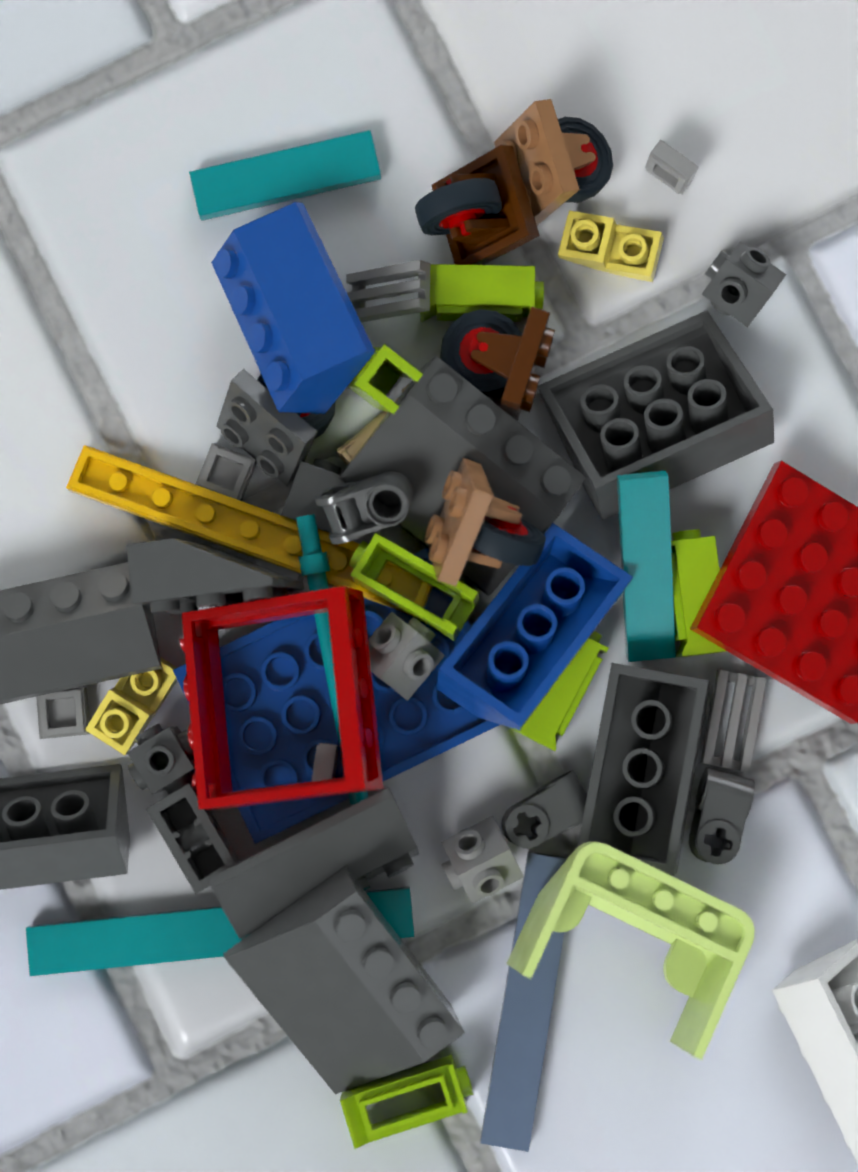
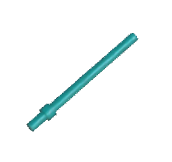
M315 514L296 517L303 556L298 557L302 576L307 575L310 591L328 589L326 571L331 570L327 552H322ZM328 612L314 614L343 764ZM368 791L348 793L350 804H357L368 798Z

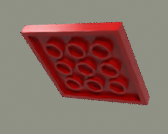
M781 460L773 464L690 630L850 724H858V507Z

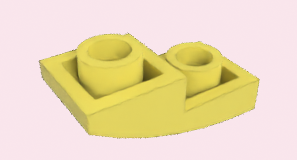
M569 210L558 257L599 271L653 282L664 237L663 233L659 231L618 225L612 217Z
M160 657L162 669L120 678L116 686L109 689L85 730L124 756L127 755V752L136 743L134 738L144 732L177 682L173 672L177 667Z

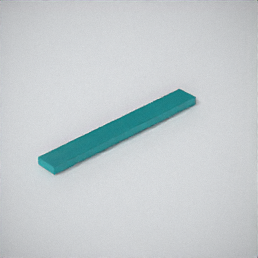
M410 887L365 891L400 938L415 937ZM221 906L26 927L30 976L224 957L223 953L241 941Z

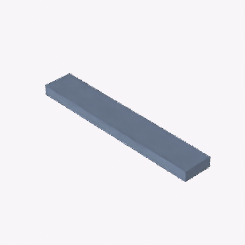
M527 852L511 952L539 892L567 858ZM552 932L531 979L520 974L512 967H508L480 1137L481 1144L529 1152L564 932Z

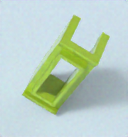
M430 264V311L420 312V322H424L434 315H437V321H455L463 314L479 309L497 311L510 318L513 322H521L522 317H527L528 319L531 307L543 310L544 281H535V266Z
M383 344L382 347H373L375 353L347 387L374 408L394 414L400 406L386 396L399 377L410 378L414 382H418L423 374Z
M700 529L672 533L673 541H671L675 641H680L676 651V658L725 652L726 650L690 630L720 570L715 536L701 537Z
M375 533L370 543L361 542L349 563V566L353 568L350 576L355 584L388 601L453 641L457 639L479 602L478 591L458 581L456 587L437 581L434 566ZM388 561L453 598L442 618L377 581Z
M596 631L592 633L520 730L510 729L552 751H556L555 735L563 736L602 661V658L597 656L598 652L603 654L609 649L599 643L602 638L601 634Z
M449 1055L343 1091L340 1103L354 1149H357L367 1143L462 1112L463 1114L468 1113L466 1097L474 1095L466 1067L456 1068L453 1055ZM441 1083L445 1101L371 1124L366 1108L367 1105L431 1084Z

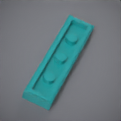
M371 130L189 172L201 221L382 179Z
M666 471L617 475L621 568L633 576L631 583L623 592L626 657L628 662L676 658L669 475Z

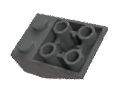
M174 538L126 545L132 604L149 605L151 613L170 612V615H182L184 612L199 610L198 607H220L243 603V600L256 601L289 595L290 591L304 590L303 582L209 545Z

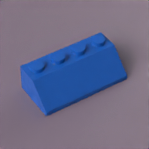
M294 202L234 229L211 263L278 412L326 414L372 357L375 350L304 204Z
M554 523L544 534L546 537L545 545L537 563L531 566H519L438 669L436 689L474 716L517 730L523 727L633 579V576Z

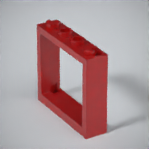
M340 586L182 613L184 639L179 640L186 660L187 675L184 678L183 687L190 706L191 724L188 727V742L194 753L195 773L192 778V786L197 788L198 810L227 809L383 789L363 591ZM328 612L344 777L232 792L218 630Z

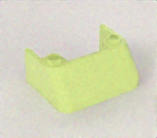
M594 841L581 844L572 852L539 892L506 964L531 979L552 932H567L575 928L582 920L588 905L671 944L663 964V973L667 983L673 989L689 996L670 1042L702 1060L753 944L755 929L751 918L741 909L607 844Z

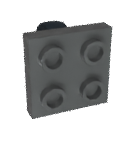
M243 369L230 382L216 426L231 445L238 448L241 447L256 459L258 466L266 475L277 478L284 485L288 486L295 479L301 461L305 462L314 439L321 436L331 423L335 413L336 401L326 414L278 412L262 375L260 374L256 380Z

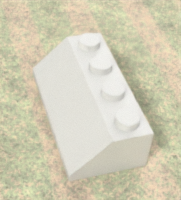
M857 939L796 969L772 991L781 1013L785 1016L800 1046L803 1057L814 1074L822 1091L823 1098L829 1105L844 1135L846 1145L852 1151L858 1164Z

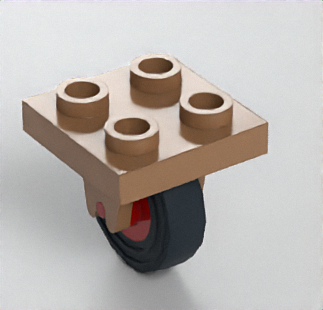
M552 99L534 101L494 141L495 148L501 144L513 146L537 226L563 203H580L594 197L608 183L613 169L612 151L604 135L593 124L581 118L563 117L557 119Z
M463 458L458 471L451 470L447 476L442 492V498L446 499L440 516L434 514L431 517L424 538L425 543H428L430 550L429 560L433 562L437 581L455 587L466 561L498 569L501 568L503 562L518 566L536 564L544 549L546 538L539 529L522 519L523 514L519 512L520 507L493 496L481 463Z

